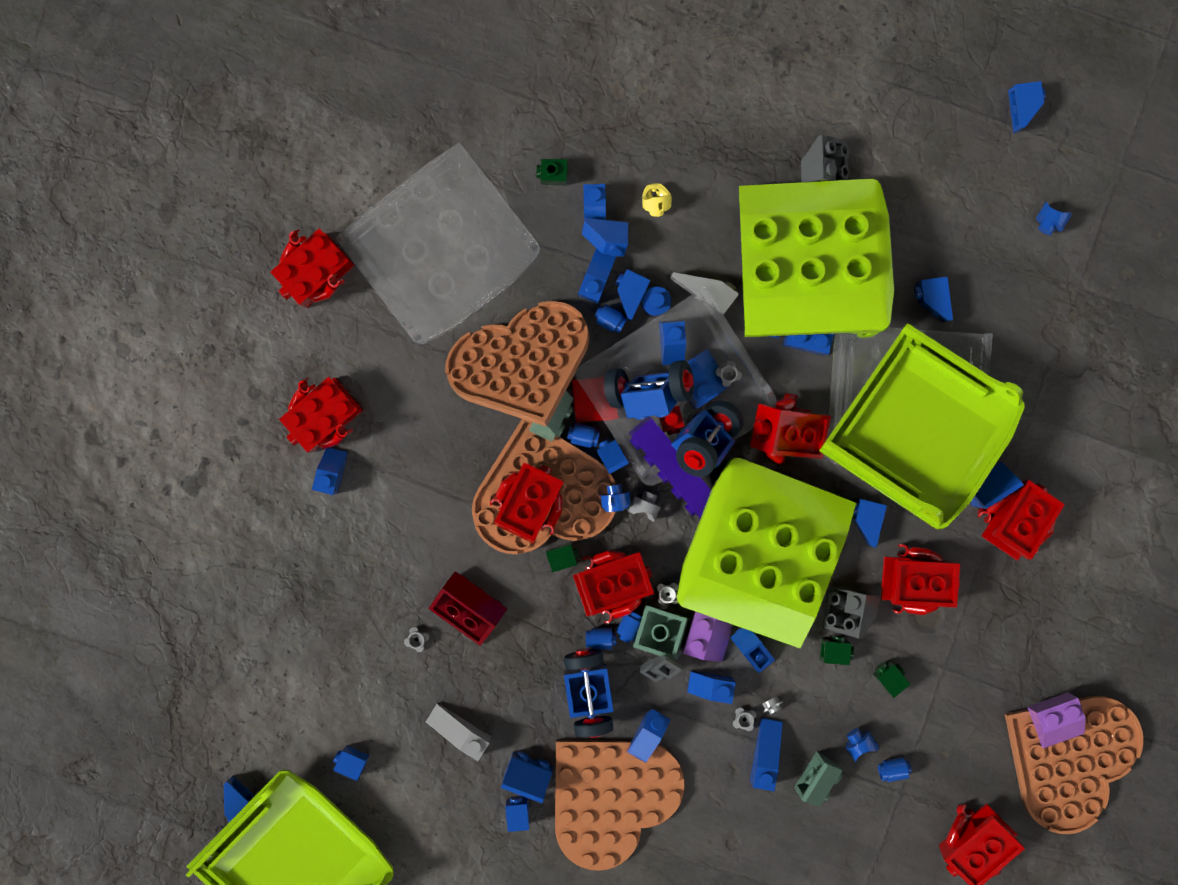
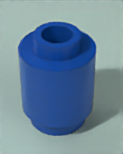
M607 304L604 308L599 306L594 315V318L597 319L595 323L612 333L615 331L619 334L627 321V318L623 317L624 314Z
M575 423L574 427H569L567 439H571L570 444L589 448L591 446L596 447L600 430L595 429L594 426Z
M633 611L631 614L624 616L616 630L619 634L618 638L626 643H629L630 640L635 642L643 615Z
M591 628V630H586V648H591V650H612V645H616V632H612V628Z
M904 757L884 760L878 764L881 781L894 782L909 779V774L912 773L910 762L908 760L905 761Z

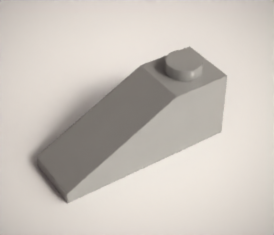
M675 272L670 277L672 281L720 317L724 315L739 295L736 292L737 288L727 281L724 283L719 280Z
M438 703L426 720L427 724L456 748L476 761H479L492 737Z

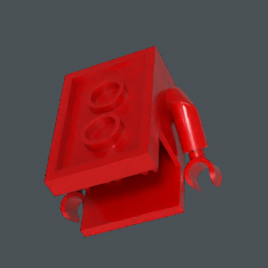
M320 228L307 239L305 235L300 238L298 237L299 229L290 232L289 242L284 248L279 264L270 271L282 285L278 290L279 293L286 300L292 296L300 306L308 308L314 302L317 303L331 298L338 286L345 283L344 279H340L355 266L329 235Z
M308 377L298 383L299 388L288 405V412L279 419L290 432L286 436L287 439L294 446L299 443L307 453L316 452L319 448L325 449L338 445L348 434L353 432L352 428L347 431L345 426L364 411L337 378L331 379L327 377L317 387L315 384L310 387L308 386Z
M786 393L784 399L776 402L775 405L758 404L750 447L766 452V456L778 464L785 463L786 456L823 459V453L819 450L827 440L831 416L811 413V410L796 408L798 395Z
M524 462L519 473H512L501 482L496 495L490 502L491 506L494 501L500 503L498 509L500 511L494 521V525L531 543H534L540 529L543 532L545 527L551 528L550 535H552L562 514L563 497L559 491L564 482L550 475L552 472L551 468L541 464L539 469Z
M1030 480L1022 481L1024 484L1022 487L987 509L980 508L977 512L978 518L984 513L988 514L984 518V522H989L981 537L1015 560H1019L1021 555L1028 560L1033 559L1040 545L1053 535L1055 520L1065 505L1047 492L1048 489L1043 485L1034 484Z
M906 544L898 545L906 549L905 554L897 553L899 557L884 556L881 600H891V604L902 605L901 610L893 609L895 613L907 611L910 614L926 615L936 611L939 607L957 608L958 589L960 587L959 563L943 560L941 555L928 548H909ZM911 555L914 558H905V556Z
M608 550L594 556H586L583 560L589 559L591 566L585 568L588 570L573 575L586 616L608 613L610 619L604 621V623H610L615 618L618 619L631 614L641 604V598L654 594L649 578H652V572L648 565L644 566L640 552L626 556L623 552Z
M987 803L975 814L972 809H968L965 813L967 804H959L957 806L958 815L946 839L939 844V848L944 861L948 864L946 866L947 870L954 877L959 875L968 885H984L992 877L998 876L1003 867L1025 848L1016 838L1018 834Z

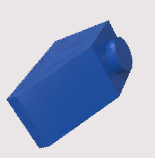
M1042 81L1015 84L1008 90L1013 133H1018L1024 129L1044 104L1046 92L1042 88Z
M583 184L584 220L585 218L606 220L605 184Z
M585 218L582 235L602 254L624 257L628 246V222Z
M628 269L625 274L620 273L615 284L618 285L617 293L626 318L632 321L650 280Z
M948 277L916 282L914 296L918 299V304L941 322L953 320Z
M659 321L662 365H671L675 361H685V321Z
M610 438L598 444L600 448L597 449V452L609 474L629 464L616 440L611 442Z
M326 448L317 467L312 490L330 495L339 493L348 452Z
M857 498L852 520L867 545L877 548L887 505Z
M740 628L730 637L758 673L775 661L754 632Z
M690 671L687 693L710 701L732 704L736 682L733 677Z
M653 709L648 711L644 715L627 752L646 763L663 738L671 719Z
M234 776L224 784V815L227 817L228 822L254 797Z

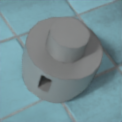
M644 491L641 498L633 497L628 511L632 514L644 512L648 519L655 522L661 508L655 504L658 496Z

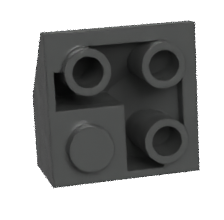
M819 135L801 161V182L848 180L847 155L849 150L847 141Z
M830 586L822 628L862 638L877 617L880 596L863 591Z

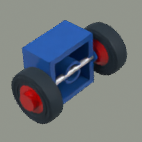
M684 360L672 362L669 372L635 376L631 382H629L625 370L614 368L608 370L605 375L604 389L609 405L612 408L624 407L627 418H636L638 420L645 419L648 416L660 418L669 415L678 401H688L692 398L694 378L689 363Z
M716 401L707 410L705 409L691 419L671 444L677 451L676 459L680 467L692 476L703 477L719 466L735 443L733 438L739 434L743 427L744 418L741 411L730 402Z
M584 648L564 656V665L567 669L564 670V680L570 718L588 716L574 723V732L578 737L596 738L613 730V721L610 716H596V714L613 712L607 664H602L603 653L601 650Z

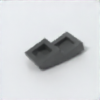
M658 656L641 665L640 673L657 683L664 677L668 680L683 670V666L667 656Z

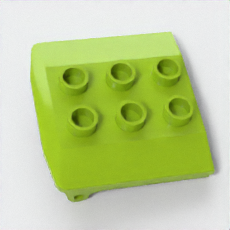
M857 179L739 186L745 337L853 333L857 334V337L867 338L873 337L888 328L891 322L894 297L890 224L882 187L877 180Z
M907 323L819 451L933 528L941 530L948 527L970 504L1013 438L1025 408L1024 401L1022 400L1023 390L1014 383H1003L992 378Z
M734 457L730 459L711 490L683 563L677 592L678 603L684 608L801 648L816 619L843 549L856 502L742 458Z
M287 769L280 770L186 866L189 869L186 876L189 878L194 873L205 885H387L394 875L393 866L367 834L319 789Z

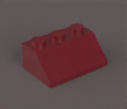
M456 571L428 608L479 646L482 645L507 611V608L499 601L493 599L483 589L475 586L465 576L460 575Z

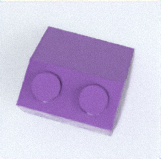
M692 611L681 648L682 653L702 660L722 662L733 625Z
M1069 692L1028 707L1042 748L1077 737L1085 732L1086 718L1078 697Z

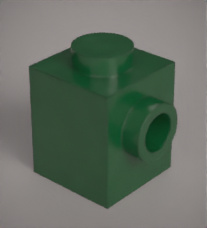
M541 159V165H537L536 177L540 178L541 185L567 186V159Z
M571 542L546 550L552 573L576 566L577 559H580L577 546L572 547Z
M834 635L832 639L821 638L820 660L827 664L850 665V659L854 658V647L851 646L852 644L848 640H845L844 636Z
M890 661L882 662L876 667V672L873 673L874 677L893 698L911 685L903 676L906 672L898 663L894 665Z

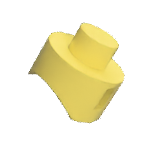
M649 184L645 187L642 194L643 208L649 211L652 216H662L664 211L671 208L672 196L662 184Z

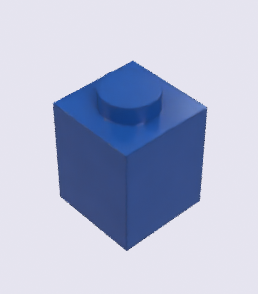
M346 745L342 751L338 750L333 760L336 763L333 771L358 781L370 755Z
M522 796L511 797L506 801L505 805L507 831L529 830L528 798H523Z

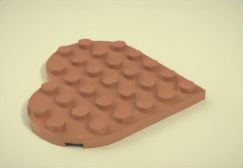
M557 301L538 303L539 306L529 310L523 309L509 322L508 326L485 325L481 326V330L471 334L468 332L463 335L451 348L445 364V372L449 384L455 393L469 402L547 427L588 349L590 339L589 329L582 314L573 306Z
M524 419L518 424L475 494L472 504V515L479 536L490 547L507 554H521L533 551L544 544L551 536V528L545 527L543 532L540 529L534 543H531L494 525V521L500 511L498 510L500 503L494 501L491 506L490 502L496 495L501 482L512 473H519L524 462L539 469L541 464L552 469L551 476L564 482L559 491L563 497L562 514L552 535L565 540L578 541L599 534L608 526L615 512H606L601 503V495L608 494L607 486L616 485L612 475L609 474L606 467L599 461L561 437L555 436L551 442L530 432L529 429L532 422Z
M1106 696L1079 698L1086 718L1084 734L1046 748L1041 746L1028 709L1005 713L1023 805L1028 814L1047 830L1059 834H1074L1084 831L1095 824L1103 808L1106 809L1110 794L1109 782L1116 781L1132 770L1131 767L1137 757L1140 758L1143 749V731L1140 722L1129 708L1115 699Z
M556 740L555 833L562 852L570 861L589 870L599 871L614 868L632 855L638 845L641 828L659 825L676 812L684 794V777L677 759L666 748L658 744L645 763L627 752L632 740Z

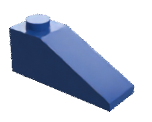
M596 248L580 287L579 297L599 304L616 257L604 255Z
M761 718L750 776L753 788L775 792L779 769L782 721Z

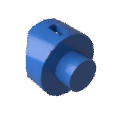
M1045 202L1036 216V220L1040 223L1038 229L1046 235H1052L1053 231L1062 232L1072 215L1070 212L1057 211L1051 208L1048 202Z
M652 287L643 295L642 308L650 316L664 315L671 306V296L662 287Z
M621 484L607 486L608 494L601 495L602 507L606 512L623 511L631 503L630 492H622Z
M856 728L847 734L849 741L845 747L855 762L860 755L879 749L878 743L869 731L861 732L859 728Z

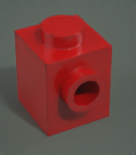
M679 405L674 406L669 415L657 417L660 429L663 432H667L668 435L679 433L680 428L685 427Z

